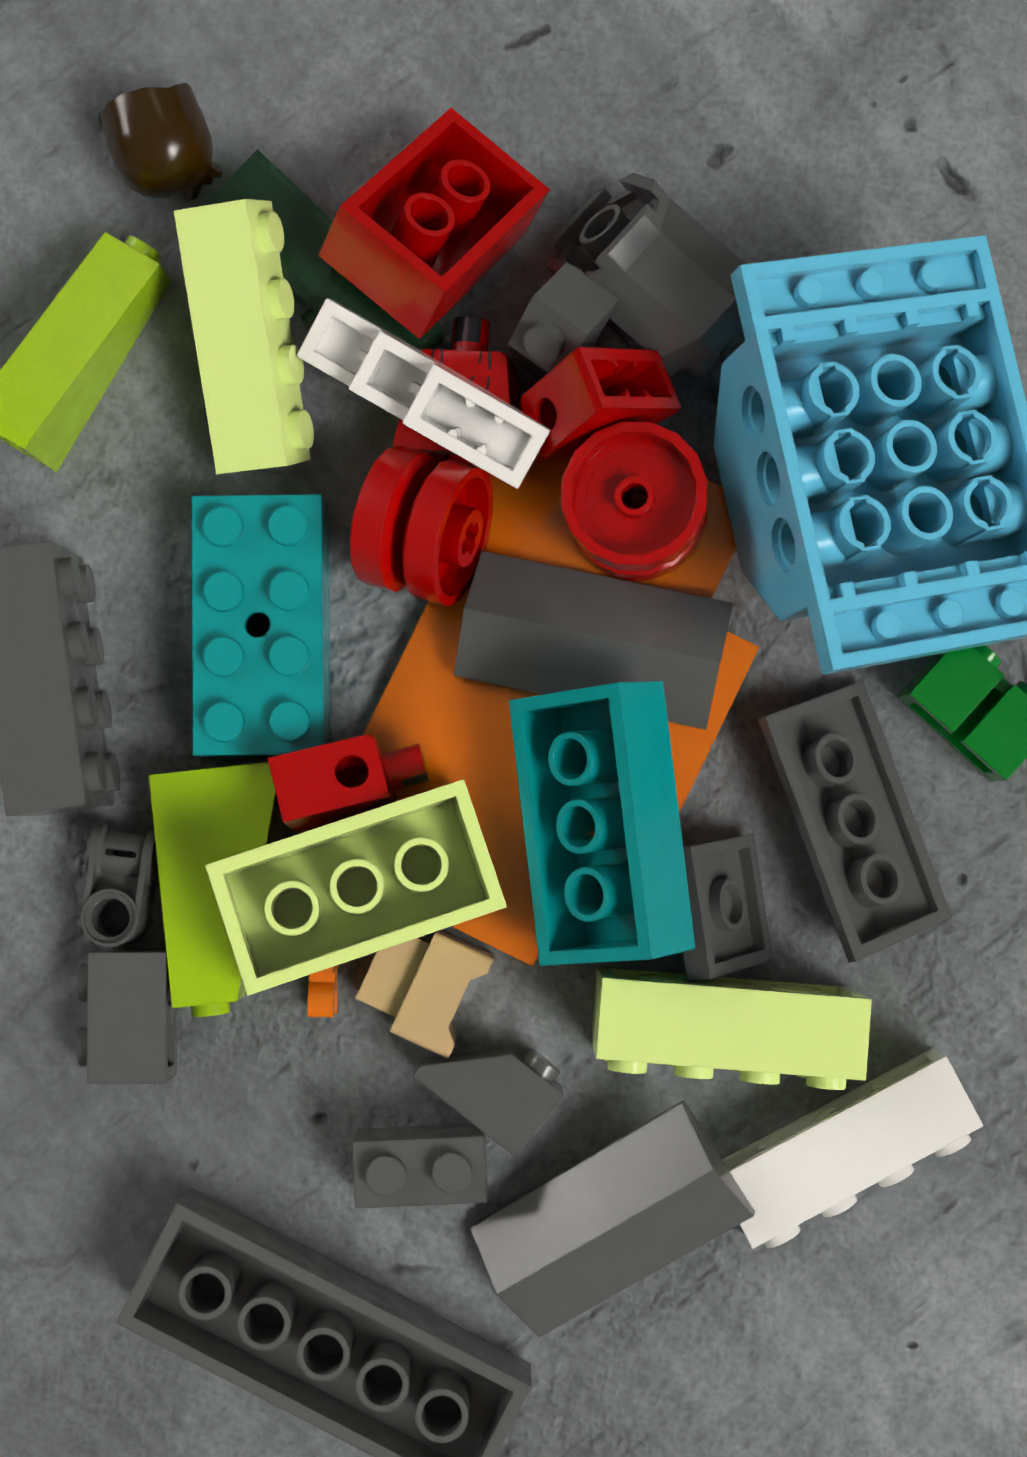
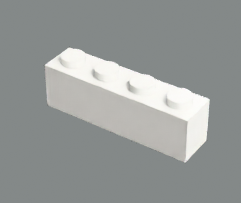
M931 1048L722 1159L755 1210L754 1216L741 1223L740 1226L752 1249L763 1243L767 1248L782 1245L800 1232L799 1224L819 1213L824 1218H828L846 1211L857 1202L855 1194L876 1183L880 1187H888L904 1180L914 1172L913 1163L932 1153H935L937 1157H943L962 1149L971 1141L969 1134L983 1127V1124L947 1056Z

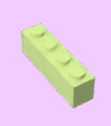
M242 199L175 210L174 217L216 474L289 466L311 460L309 448L313 445L314 429L309 413L303 410L299 384L304 378V363L302 359L297 357L299 348L293 345L289 318L294 313V297L289 282L283 278L279 252L284 247V231L279 216L276 212H273L272 201Z

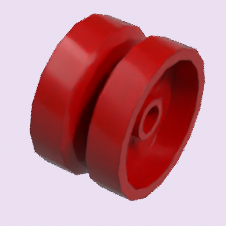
M620 422L596 431L574 451L562 477L561 507L577 550L595 569L620 580L649 581L675 571L696 551L706 529L707 478L697 453L678 433L652 422ZM633 495L646 496V503L638 509L628 508L624 505L623 501L632 504Z
M402 446L386 449L373 463L363 482L353 513L350 534V557L356 578L367 585L392 592L408 587L409 593L416 598L447 607L459 602L472 584L481 552H485L489 540L493 517V486L490 474L474 464L454 459L437 464V460L430 454Z

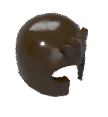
M175 84L169 88L144 87L123 93L107 103L100 114L116 173L131 190L152 198H170L184 192L186 198L195 200L203 185H212L213 178L222 177L220 166L212 161L213 145L211 134L189 84Z

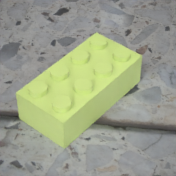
M464 779L205 865L247 996L507 907Z
M597 966L591 1044L596 1059L607 1061V1069L614 1072L643 1074L647 1073V1063L666 1064L674 1067V1075L685 1078L712 1079L715 1068L740 1073L739 1079L749 1083L779 1084L780 1074H789L806 1078V1085L809 1087L845 1090L847 1079L866 1081L872 999L846 986L722 976L711 980L688 981L687 974Z

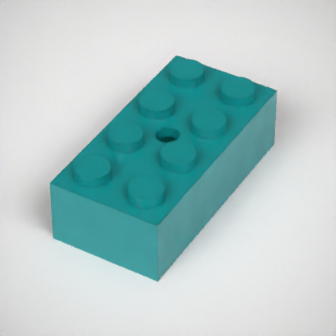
M322 494L192 496L193 756L205 758L273 757L331 743L329 505ZM261 614L267 615L270 620L268 633L263 637H252L249 634L251 622Z
M663 681L617 682L509 700L540 966L651 960L695 949Z

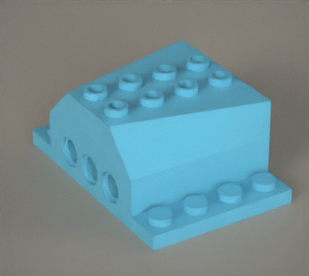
M986 235L740 265L730 276L745 342L721 365L713 447L740 567L745 577L780 621L809 616L822 675L1026 638L1027 402Z

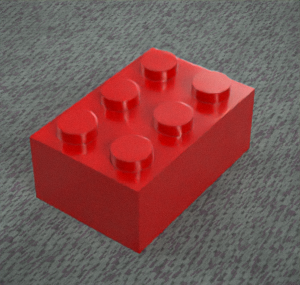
M451 107L340 205L318 256L420 339L524 236L550 189Z

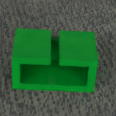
M986 645L935 654L897 698L990 782L1007 781L1027 759V683L1019 681L1016 685H1011L1003 678L1005 675L997 669L1001 664V660Z

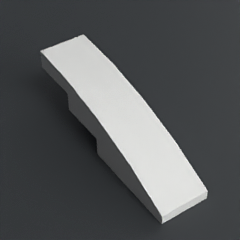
M326 298L297 354V357L348 385L349 390L400 418L403 420L402 423L516 489L521 485L551 431L481 386L331 298Z

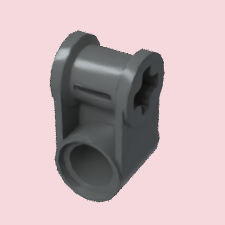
M96 822L92 827L87 846V875L80 913L81 927L85 936L94 944L103 947L130 945L138 941L146 933L150 923L154 886L159 874L154 829L151 828L146 834L110 830L107 823ZM123 850L135 852L136 857L128 858L115 856L114 851ZM115 899L120 900L126 905L130 916L128 927L117 936L108 932L102 922L104 908Z

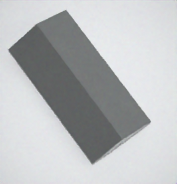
M482 551L464 606L454 676L539 695L617 682L663 681L668 722L706 730L733 603Z
M864 681L758 719L848 963L859 961L951 919L952 916Z
M683 1100L477 1221L470 1229L496 1294L538 1337H541L754 1216L755 1210Z

